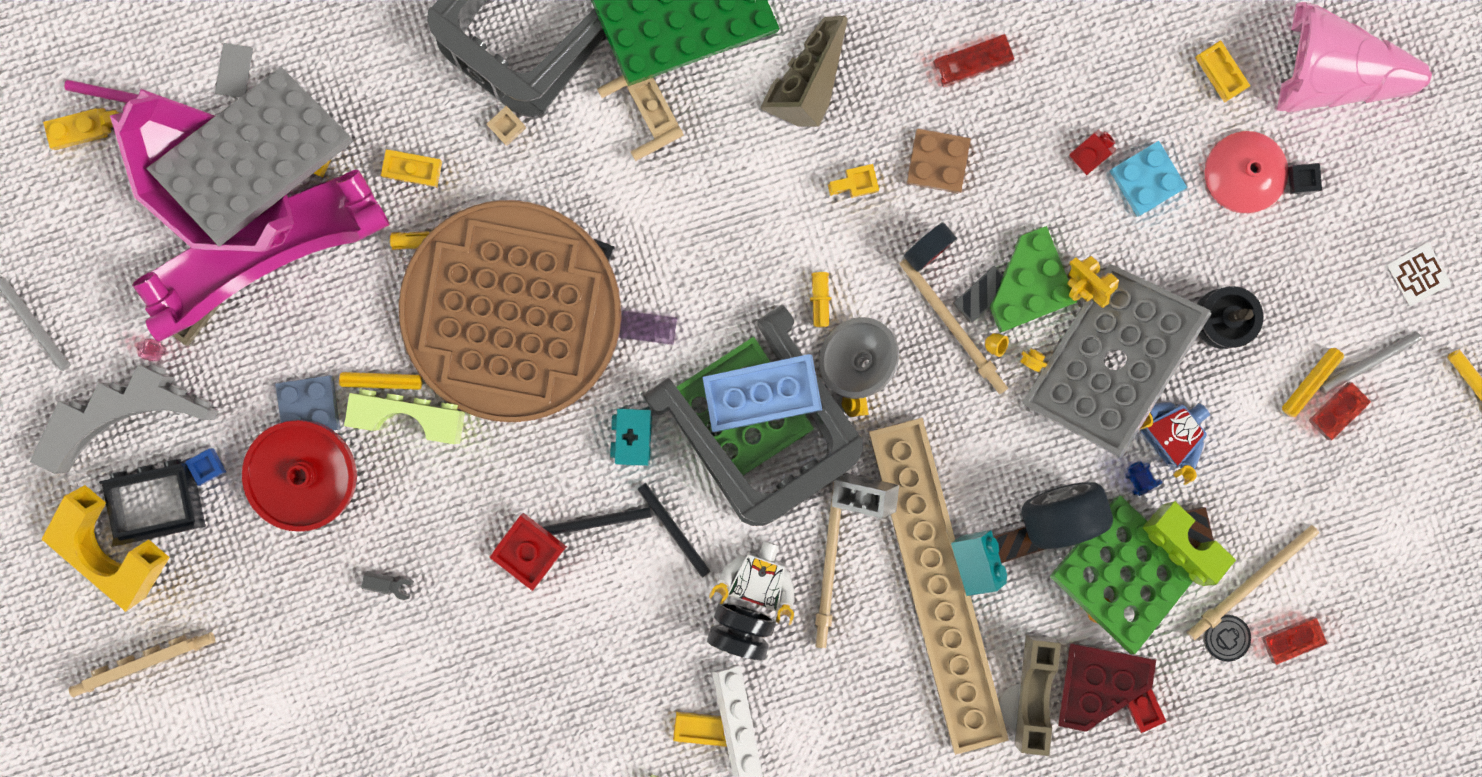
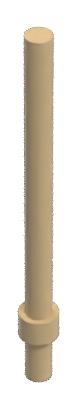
M906 259L899 263L979 369L977 371L983 379L987 378L999 395L1006 391L1008 387L996 373L997 368L991 360H986L920 272H917Z
M832 498L819 613H816L815 625H818L815 647L826 648L828 628L832 626L833 616L830 614L841 509L832 507Z
M1310 525L1213 610L1208 609L1201 615L1202 619L1187 631L1190 638L1195 641L1210 627H1216L1228 611L1319 534L1317 528Z

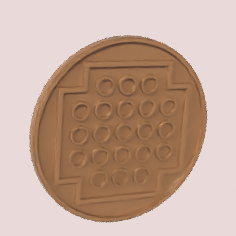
M499 200L474 205L457 212L435 227L413 254L403 277L399 297L401 335L411 362L419 375L435 393L449 404L458 405V409L473 416L499 422H524L547 417L565 409L584 396L596 384L612 359L617 346L622 319L621 298L616 276L609 260L597 242L580 225L560 212L542 205L516 200Z

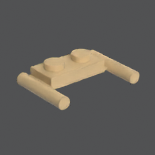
M622 75L597 88L601 98H604L627 86L653 135V140L630 151L635 161L684 136L654 78L628 86Z

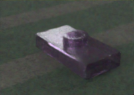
M622 311L619 338L674 345L678 318Z

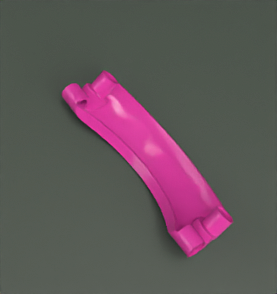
M355 169L342 176L289 196L288 200L294 225L280 246L265 252L201 250L190 247L153 271L135 280L132 286L146 304L145 310L150 315V318L146 319V326L151 335L160 342L192 326L227 298L273 270L323 249L358 242L389 226L390 224L384 211L375 199L361 172Z

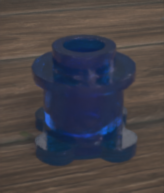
M1137 461L1126 468L1128 472L1124 477L1130 479L1135 488L1132 490L1133 495L1138 494V496H1142L1163 483L1160 478L1156 479L1149 469L1151 466L1149 463L1143 464L1142 461Z

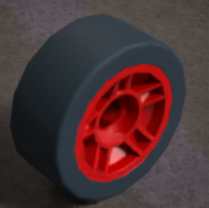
M941 222L904 254V257L919 272L955 242L957 237L944 222Z

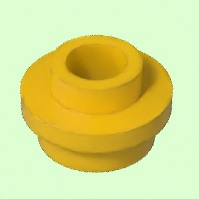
M1031 348L1029 352L1023 350L1021 353L1023 357L1020 362L1037 372H1040L1042 367L1046 368L1048 364L1044 361L1046 356L1039 351Z

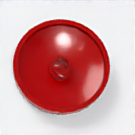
M310 420L286 421L262 432L250 445L242 466L243 489L252 508L266 522L287 531H311L332 522L347 508L356 488V464L346 442L331 428Z

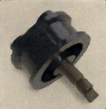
M1237 286L1216 289L1205 294L1197 302L1198 305L1211 311L1209 319L1198 335L1204 343L1218 349L1241 347L1253 341L1261 331L1264 320L1263 309L1257 297L1247 289Z

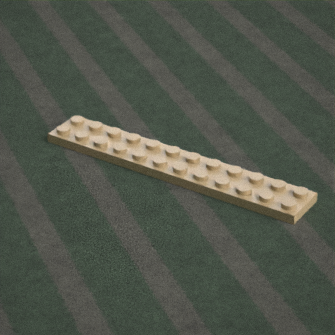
M923 418L869 431L881 481L899 485L897 509L890 516L953 752L956 755L1009 741L970 596H966L951 546V542L955 540Z

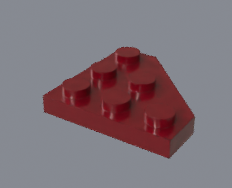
M1071 642L1058 726L1087 732L1140 695L1152 689L1157 659Z

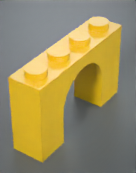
M84 485L63 497L41 540L126 612L146 598L170 557L148 539L129 551L123 563L109 558L99 547L94 533L95 523L106 502Z

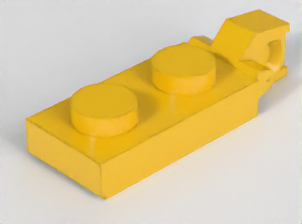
M95 108L44 121L43 124L49 148L59 150L108 137V134L111 133L110 128L113 127L110 115L120 112L117 110L106 112L104 108Z

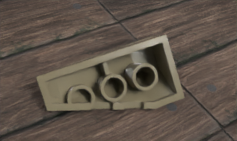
M845 15L824 17L804 42L806 47L797 59L793 57L787 64L790 69L783 78L777 77L771 84L761 105L763 111L798 127L820 126L831 101L848 21Z

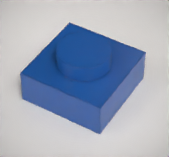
M209 448L185 461L198 486L204 485L226 473L214 448Z

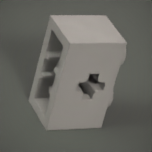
M847 474L834 480L832 507L883 519L896 512L899 485Z

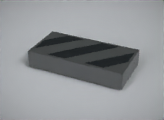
M993 266L952 303L970 323H973L991 306L1001 284L1002 273Z

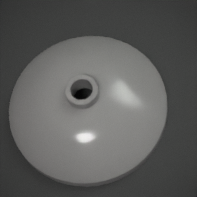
M866 317L847 320L834 328L822 345L819 355L821 376L826 385L838 395L851 399L869 397L882 390L894 376L899 362V347L892 331L880 321ZM869 360L868 365L862 367L863 362Z

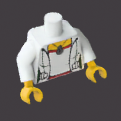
M763 541L759 555L747 552L746 556L736 557L724 567L717 585L714 586L709 594V598L711 599L714 593L718 592L722 595L720 604H723L729 595L778 611L776 622L779 624L780 616L787 615L790 619L789 625H791L794 618L792 608L795 591L791 574L785 570L783 563L775 561L779 545Z

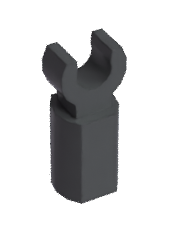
M366 571L361 588L386 595L394 593L398 599L407 600L411 595L403 593L401 587L403 584L412 585L414 581L410 578H402L398 581L393 576Z

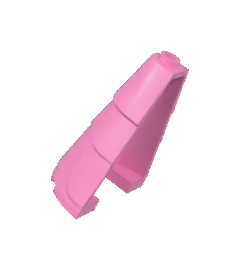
M1299 2L1295 7L1291 31L1301 32L1292 78L1281 84L1277 111L1294 112L1325 106L1335 107L1361 101L1370 103L1413 95L1428 86L1431 81L1432 72L1429 71V66L1390 41L1380 40L1358 25L1349 23L1316 4Z

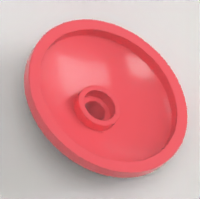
M1240 131L1223 138L1212 148L1205 164V181L1212 197L1224 208L1237 213H1255L1274 204L1284 192L1288 181V163L1282 149L1274 140L1258 132ZM1251 164L1257 167L1256 173L1251 171Z

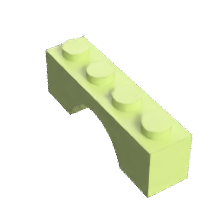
M360 389L359 394L349 393L344 422L346 427L376 431L390 417L404 413L414 417L421 424L426 440L460 444L465 412L457 410L458 405L441 402V407L430 406L431 400L414 398L413 403L403 401L404 396L387 393L386 398L376 397L377 391Z

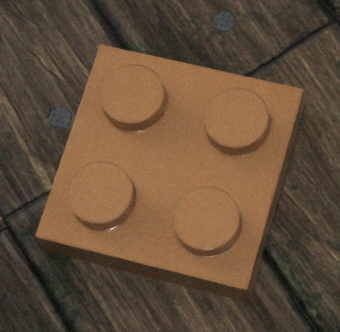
M916 129L906 184L960 194L962 192L971 138Z

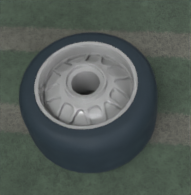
M1082 482L1054 488L1032 497L1022 506V517L1030 541L1040 549L1062 548L1091 540L1108 531L1113 524V516L1103 487L1096 482Z

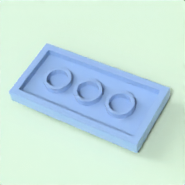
M811 354L703 377L712 432L822 411L813 356Z

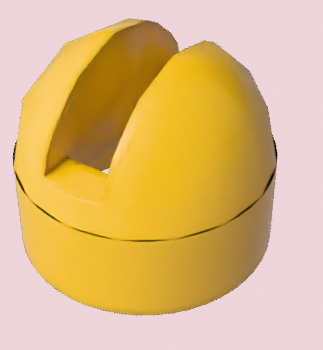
M993 333L986 338L985 348L990 354L1001 357L1007 350L1009 339L1005 335Z

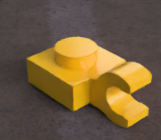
M873 164L847 169L845 171V179L831 181L828 184L830 196L850 191L851 198L879 192Z

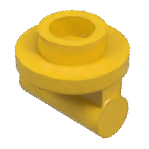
M842 397V408L848 416L869 415L866 397L860 399Z

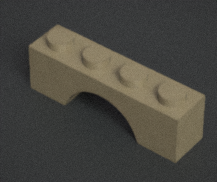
M1026 635L1014 744L1021 753L1050 756L1052 736L1049 708L1050 692L1053 678L1059 669L1061 643L1052 637Z

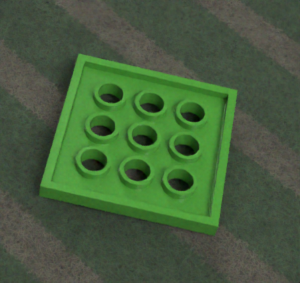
M752 337L678 385L677 389L692 407V401L696 397L706 399L703 377L741 369L742 367L770 363V360L755 337ZM708 407L702 413L695 412L706 427L710 422ZM803 414L784 418V424L779 429H773L769 426L768 422L724 430L720 435L713 437L721 447L727 443H733L737 446L738 454L731 461L740 473L745 475L814 430V427L806 415ZM749 428H756L760 431L761 439L758 443L750 444L745 440V432Z
M1119 495L1109 504L1113 516L1111 528L1098 537L1076 544L1049 577L1129 654H1136L1193 581L1190 579L1189 573L1182 566L1171 561L1168 556L1169 554L1161 546L1154 544L1149 539V534L1142 528L1147 523V520ZM1119 527L1123 528L1127 533L1125 542H1121L1117 538L1116 533ZM1103 547L1107 548L1110 552L1111 557L1108 562H1104L1100 557V551ZM1139 547H1143L1146 550L1147 558L1144 562L1137 557V549ZM1123 566L1128 568L1131 574L1128 582H1125L1120 576ZM1159 566L1164 567L1167 572V577L1164 581L1160 580L1157 576ZM1086 567L1090 568L1094 573V579L1091 583L1087 582L1083 576ZM1143 586L1150 590L1151 596L1148 601L1143 600L1140 591ZM1106 587H1110L1114 592L1112 602H1108L1104 598ZM1127 606L1131 607L1134 611V619L1131 622L1127 621L1124 617V610Z

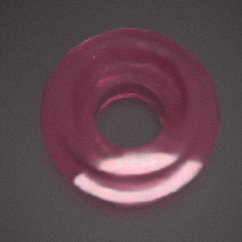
M150 338L138 342L136 346L138 356L149 361H160L167 350L162 346V342Z

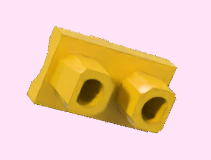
M1092 256L1082 261L1075 257L1069 264L1071 270L1068 274L1070 280L1067 284L1072 288L1069 297L1074 301L1083 298L1088 302L1093 299L1100 307L1104 308L1109 304L1110 295L1118 288L1119 280L1112 273H1107L1100 279L1096 275L1100 271V265Z

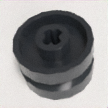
M718 602L714 618L722 625L711 626L707 643L719 650L739 657L760 661L765 660L769 644L761 637L772 636L776 620L751 608L731 603L720 604Z

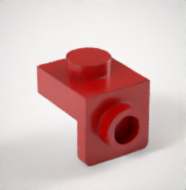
M1098 129L1073 150L1069 156L1088 175L1115 152V141L1108 132L1104 131L1102 133Z

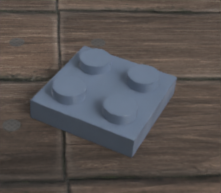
M333 376L275 383L281 423L291 420H310L323 424L333 431L341 430Z

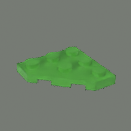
M1047 226L1018 237L1014 253L1006 266L997 294L989 307L999 333L1077 303V300L1074 301L1069 297L1072 288L1067 284L1069 280Z

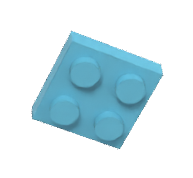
M1159 141L1109 170L1137 217L1187 188Z

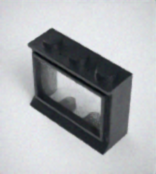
M181 459L163 462V468L155 469L154 465L136 468L137 473L128 475L127 471H120L109 474L110 479L99 481L102 484L113 536L111 547L206 527L198 486L186 463H182Z

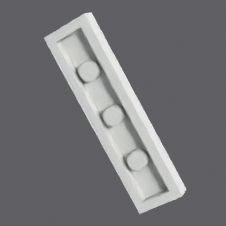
M732 665L712 672L733 777H756L762 774L741 665Z

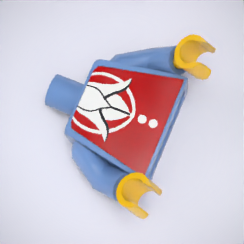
M1172 402L1156 403L1139 430L1168 467L1178 468L1180 466V469L1176 470L1173 475L1175 478L1183 475L1185 479L1183 485H1187L1197 477L1195 468L1204 447L1203 440L1207 436L1200 423L1209 417L1210 413L1201 403H1198L1191 410H1188L1183 404H1174Z

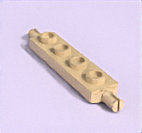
M209 632L208 634L199 637L195 636L187 640L186 635L168 641L170 647L161 650L160 645L142 651L144 657L135 660L134 655L116 661L118 667L111 670L106 665L90 671L92 677L81 681L77 685L70 686L69 694L74 698L86 692H93L96 687L193 649L198 651L206 645L215 643V636L212 632Z

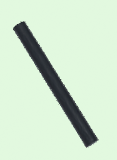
M647 483L640 486L637 490L700 576L703 578L710 573V569Z
M650 507L542 527L550 534L558 535L651 518L652 515Z

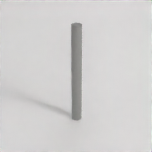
M5 277L0 278V291L60 371L68 369L71 364Z
M1414 331L1328 379L1321 385L1320 390L1324 394L1334 390L1422 340L1421 335Z

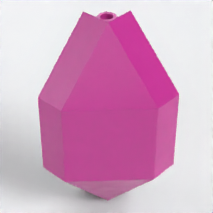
M143 89L140 90L136 99H132L124 105L122 113L110 115L134 198L192 249L265 252L283 244L294 225L287 194L218 247L146 169L214 118L215 115Z

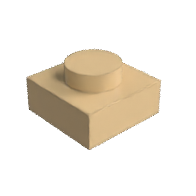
M507 106L486 124L506 146L527 128Z

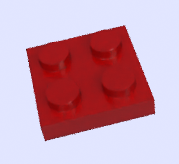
M522 513L489 558L533 591L567 546L525 513Z

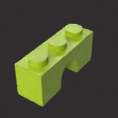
M1176 501L1162 504L1142 527L1149 534V539L1154 544L1161 546L1169 554L1168 556L1171 561L1182 566L1189 573V577L1193 582L1201 586L1217 585L1236 559L1216 540L1201 543L1197 549L1192 547L1188 540V531L1196 520Z

